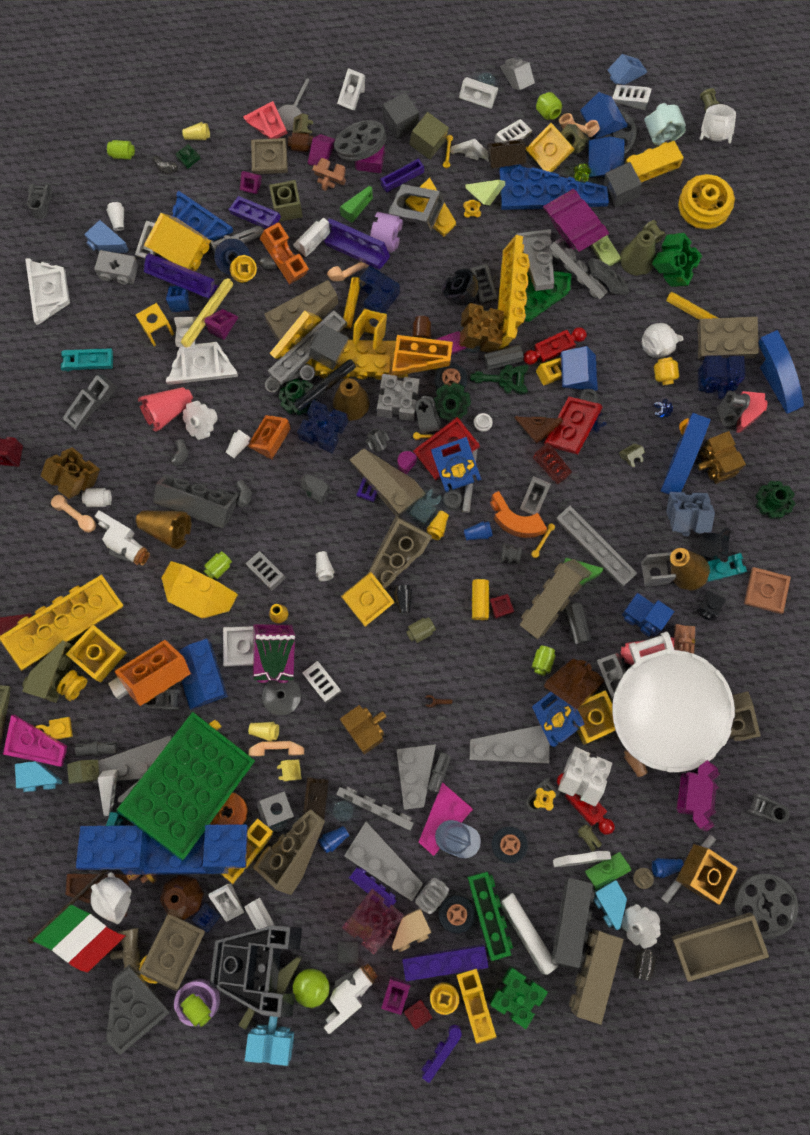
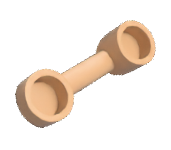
M570 113L563 114L559 118V123L563 129L567 124H575L588 137H592L600 129L599 123L596 120L589 121L585 126L575 123Z
M360 261L344 271H341L339 266H335L327 272V275L332 281H343L345 278L363 268H367L369 265Z
M56 495L52 498V507L58 511L64 510L76 519L79 527L84 532L89 533L95 530V520L88 515L80 514L68 505L67 499L63 495Z
M263 741L249 749V756H265L266 749H288V755H304V748L292 741Z

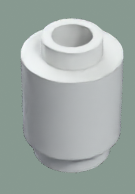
M86 488L85 492L82 493V502L86 504V507H106L111 505L112 496L110 490L105 488Z

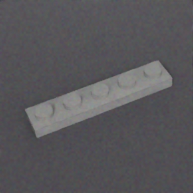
M334 310L268 370V374L280 385H283L311 359L309 357L310 344L315 334L320 332L324 324L337 332H340L347 326V322Z
M571 506L566 508L556 518V521L622 588L637 574Z

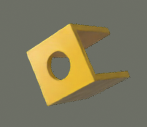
M157 303L136 314L141 327L153 346H156L150 333L165 325L170 334L174 335L168 320ZM151 314H155L157 316V321L155 323H149L147 321V317Z
M364 309L354 323L353 345L357 344L364 332L374 334L373 349L376 350L385 336L387 314ZM370 319L378 320L379 323L376 327L370 324Z

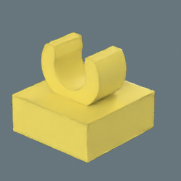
M299 760L281 761V765L277 766V769H282L283 776L278 777L279 780L296 781L302 779Z

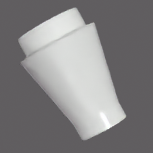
M119 202L109 203L106 211L113 225V230H124V207Z
M238 429L236 433L234 432L226 453L235 458L249 444L251 438Z
M327 552L316 553V577H318L319 581L333 579L335 572Z

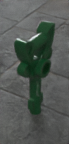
M506 365L505 369L500 372V375L483 374V372L476 371L475 374H470V381H475L478 384H482V381L499 382L500 387L504 388L503 390L506 394L514 391L526 395L528 390L524 385V375L527 373L529 366L522 365L513 368L511 365ZM513 375H517L516 385L512 381Z

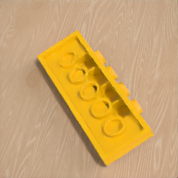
M515 235L502 253L498 310L504 311L503 325L499 328V330L503 331L502 345L497 350L504 349L516 338L517 328L524 323L526 317L524 306L527 302L525 290L528 286L527 272L530 263L528 254L523 253V236Z
M348 340L347 346L334 370L351 359L355 363L356 368L343 379L349 377H356L358 379L375 377V379L382 380V374L392 375L396 341H381L377 349L374 350L373 340H359L356 345H353V340ZM312 358L305 363L314 368V376H320L321 378H326L334 371ZM408 374L397 376V378L408 377Z
M102 575L82 587L78 585L69 591V595L64 598L63 596L57 597L52 601V605L47 608L45 606L35 611L36 615L28 618V616L17 622L18 625L0 636V642L21 671L48 655L62 640L69 642L88 630L92 625L98 624L123 608V604Z

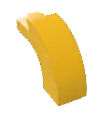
M257 818L247 833L246 868H228V874L221 875L231 884H234L261 852L273 831Z
M477 969L458 974L457 979L476 1044L497 1038Z

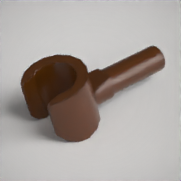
M431 695L425 697L426 699H433L431 705H425L428 708H433L435 705L452 704V699H435Z

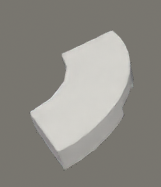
M595 851L555 858L553 863L554 867L574 866L609 860L611 855L608 851Z

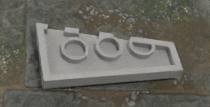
M551 229L517 233L516 235L523 236V253L528 254L530 263L528 273L535 291L553 289V256L549 248L552 245Z
M563 237L553 242L549 247L552 250L553 256L557 259L560 258L565 263L564 267L577 275V280L590 289L589 292L593 297L601 299L608 290L599 279L588 273L587 265L576 259V252L564 245L566 241Z
M541 725L471 739L469 760L549 764V742Z
M170 735L99 760V775L102 771L117 769V781L140 779L171 740L172 736Z
M339 788L336 795L411 831L414 824L410 822L411 817L403 813L398 816L392 813L393 808L385 804L380 807L374 804L376 800L366 795L364 798L356 795L358 791L352 788Z

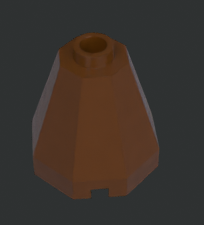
M178 875L164 884L160 903L167 915L185 920L200 911L205 893L196 878Z

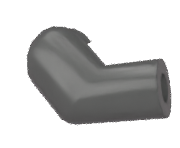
M262 257L259 260L260 266L265 269H276L278 267L272 257Z
M184 439L175 441L178 451L171 458V463L174 466L182 465L188 458L189 453Z
M240 480L235 484L241 492L236 503L240 508H244L249 505L252 492L244 480Z

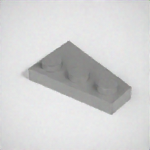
M436 744L397 749L404 810L424 807Z

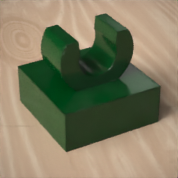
M189 144L175 154L176 158L186 169L201 159L200 155Z

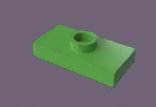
M619 852L611 856V859L604 860L586 870L585 874L590 882L593 883L595 890L630 872L631 868Z

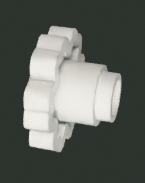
M199 401L186 404L187 409L183 410V420L187 423L186 430L191 436H196L198 440L209 437L210 432L213 431V425L217 421L215 410L207 408L205 404H201Z
M637 904L627 908L622 918V928L627 931V938L634 945L640 944L643 948L651 947L657 943V938L661 935L660 918L657 913L649 911L646 907L641 909Z

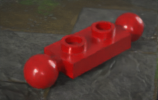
M578 327L573 330L571 335L568 330H565L535 344L534 348L536 351L528 350L524 353V362L532 365L540 357L543 363L560 355L562 351L571 350L576 346L574 341L582 342L585 340L586 331Z
M564 773L560 774L557 778L558 786ZM576 793L573 796L564 795L591 826L598 823L602 834L609 835L613 833L615 825L612 820L603 817L607 811L599 802L596 806L582 801L581 796Z

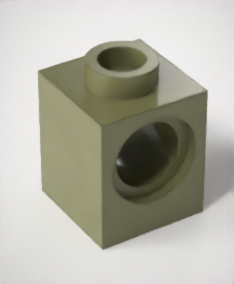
M567 124L561 132L565 139L574 147L572 153H580L589 140L575 124Z
M80 760L67 764L69 784L88 783L98 780V760Z

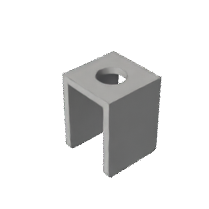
M672 552L650 554L644 558L641 565L645 586L670 584L676 578V574L668 575L666 562L670 559ZM658 568L661 571V575L651 576L650 570Z
M285 791L257 803L262 821L267 827L294 817ZM274 803L281 804V814H272L270 810L271 805Z

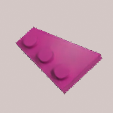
M11 715L3 752L4 755L60 767L64 765L67 750L65 744L18 716Z
M443 782L419 840V843L433 856L440 849L435 839L436 830L439 825L448 820L462 823L473 810Z

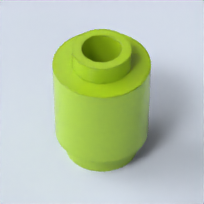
M112 140V142L107 144V153L113 159L131 160L132 156L135 155V147L130 141Z
M221 551L219 554L216 553L204 565L206 568L204 572L211 579L214 577L218 579L230 567L232 561Z
M542 645L537 649L531 667L535 670L534 673L545 676L546 673L550 674L556 656L554 649Z
M194 993L180 1005L183 1008L182 1012L195 1027L198 1025L202 1027L211 1019L209 1015L212 1011Z

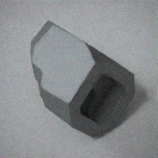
M308 474L301 478V488L306 492L307 497L323 504L330 492V485Z

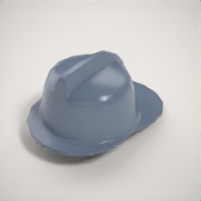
M448 820L440 824L436 830L435 839L437 845L449 854L460 858H469L475 855L480 848V835L471 826L458 821Z

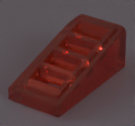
M548 442L535 452L533 459L557 484H560L572 473ZM547 452L548 455L543 458L542 455ZM549 459H554L551 463H546ZM558 463L559 466L552 470L551 468ZM563 469L564 472L557 476L556 473Z

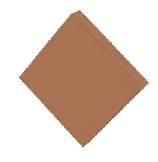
M753 567L744 604L783 614L791 577Z

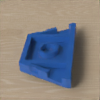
M180 191L177 192L176 205H174L172 211L173 217L180 219L211 241H215L233 232V228Z

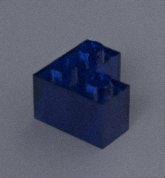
M371 265L359 279L360 289L370 294L364 301V309L385 314L400 294V284Z

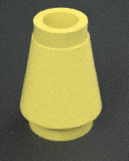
M200 122L182 130L185 140H206V138H210L207 123L203 124V122Z
M274 722L250 723L248 732L249 735L271 742L278 738L279 725Z

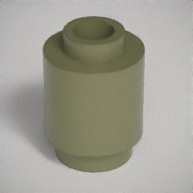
M427 617L407 626L408 631H406V634L411 642L419 643L433 635L432 632L436 631V628L431 619Z

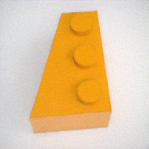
M397 335L392 375L400 376L450 366L453 342Z

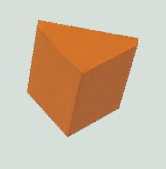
M266 415L247 446L272 460L291 429L288 419Z

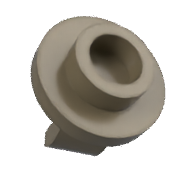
M639 868L633 875V881L637 887L647 889L652 886L654 876L649 869Z

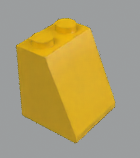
M160 213L144 246L177 265L195 271L199 268L203 255L209 250L211 240L180 219Z

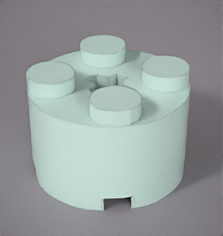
M662 103L657 106V110L644 119L655 145H661L665 143L664 141L670 139L671 142L675 141L686 131L685 121L677 105Z

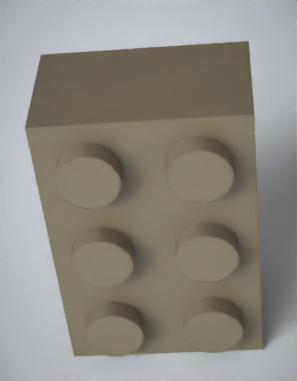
M758 317L700 319L698 322V360L755 358L759 354Z

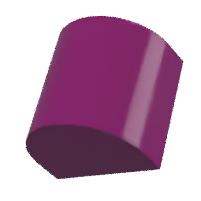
M242 171L240 190L257 194L261 186V175Z
M404 451L398 456V469L404 474H407L417 463V456L410 451Z

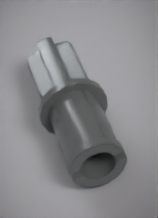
M445 753L440 754L436 767L432 770L433 775L427 787L428 791L439 794L443 779L447 777L446 771L451 756Z

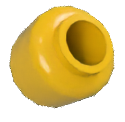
M672 357L657 360L658 363L654 365L655 380L662 382L663 386L674 384L673 380L679 378L678 362L673 360Z

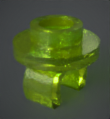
M578 164L573 170L576 181L580 182L581 177L583 181H588L591 168L587 164Z

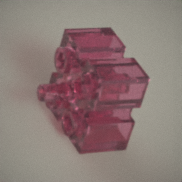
M371 889L342 928L353 938L358 935L363 939L361 944L374 955L384 945L404 915L393 905H390L388 908L382 903L385 899L374 889Z

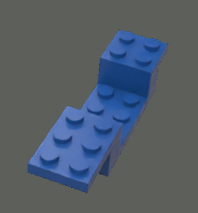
M205 825L204 833L183 861L137 826H80L76 869H120L125 875L228 874V868H246L248 826Z

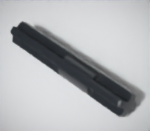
M351 359L347 360L294 402L295 408L298 411H302L356 368L355 363Z

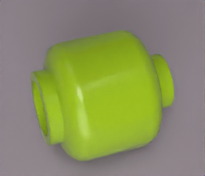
M548 92L539 96L536 109L544 119L553 120L560 115L562 103L554 93Z

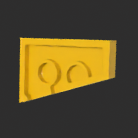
M430 178L420 186L421 188L437 190ZM411 195L405 200V204L413 211L424 212L429 199ZM445 203L433 227L443 237L456 226V221Z
M304 311L270 354L275 359L280 360L313 330L322 319L318 315Z

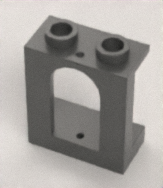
M402 184L396 193L395 200L392 206H390L388 214L399 216L401 220L420 223L424 231L431 232L443 207L444 200L440 191ZM409 195L429 199L424 212L403 209L405 200L408 199Z

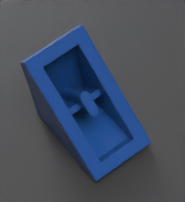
M177 285L169 286L166 300L171 312L190 311L188 290Z

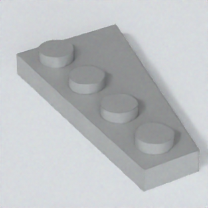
M365 822L344 856L413 901L423 883L376 831Z

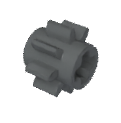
M377 428L368 432V439L365 442L370 450L374 449L375 452H379L387 447L386 442L390 439L384 430L380 431Z

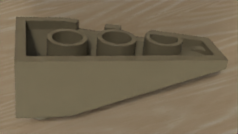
M362 449L349 460L395 516L403 514L426 495L414 479L366 449Z
M396 515L367 574L372 572L385 589L424 552L432 535Z
M749 692L732 695L735 717L733 718L732 732L729 738H733L734 741H742L760 737L757 718Z
M310 809L293 824L292 829L287 834H282L278 838V842L263 851L253 868L277 891L292 895L304 876L325 820Z

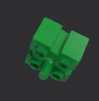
M685 233L666 235L661 245L662 252L657 253L652 263L659 273H663L665 281L671 287L688 286L694 275L692 269L697 268L702 258L696 247H690L692 242Z
M510 966L502 978V982L505 984L503 989L496 988L489 1000V1004L504 1015L508 1010L511 1012V1020L527 1029L535 1015L532 1011L533 1006L536 1004L540 1007L548 991L533 980L529 984L526 983V976Z

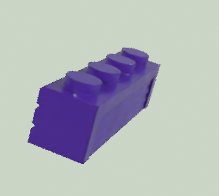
M418 158L382 177L381 186L387 193L424 173V166Z
M357 867L349 877L388 911L397 901L393 893L386 892V888L381 883L378 885L376 879L371 875L370 877L367 876L363 868L360 867L359 869Z

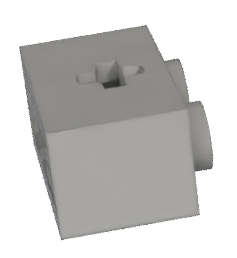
M100 250L94 270L103 281L114 280L123 285L127 283L134 284L139 264L134 256Z
M619 653L597 660L611 698L614 697L618 683L626 673Z

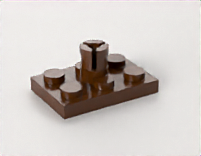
M573 658L546 681L544 687L575 709H578L603 686L605 680L597 672L591 670L592 666L589 663L585 666L586 661Z

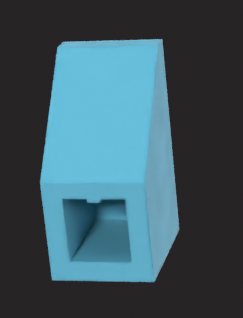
M40 762L15 764L16 788L23 789V792L36 791V787H43V790L55 789L56 785L62 784V780Z
M614 880L595 890L593 902L598 909L602 908L605 914L603 919L607 926L618 930L621 927L627 898L617 881Z

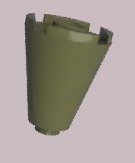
M648 230L639 232L621 251V266L627 273L634 276L645 275L653 269L652 263L656 257L655 236L652 232Z

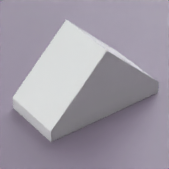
M231 883L208 894L226 922L244 913Z

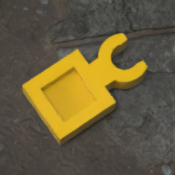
M70 717L49 720L48 727L45 725L36 726V728L43 729L46 734L51 735L56 740L73 737Z

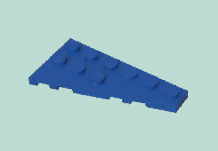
M521 164L499 167L500 180L505 181V186L500 191L501 210L544 209V205L572 189L577 191L581 199L589 207L608 206V189L606 186L587 181L585 183L579 182L572 177H560L557 173L534 167L530 169L522 167Z

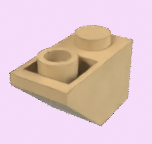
M417 909L401 918L392 944L393 951L398 949L401 952L410 947L409 943L415 940L420 943L429 938L428 934L431 933V930L421 909Z

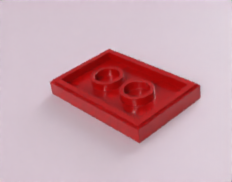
M568 397L558 416L563 422L549 433L544 442L545 445L578 455L603 408L601 404Z
M456 417L413 450V452L433 478L437 480L440 478L431 449L467 437L472 453L480 445L460 419ZM459 444L441 450L443 457L461 451Z

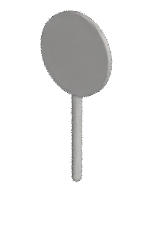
M308 78L305 80L294 104L284 105L278 109L287 131L293 130L294 117L301 114V111L296 106L309 82Z

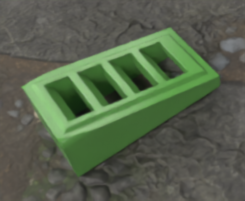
M368 186L340 207L341 216L351 223L354 222L373 199L372 187Z

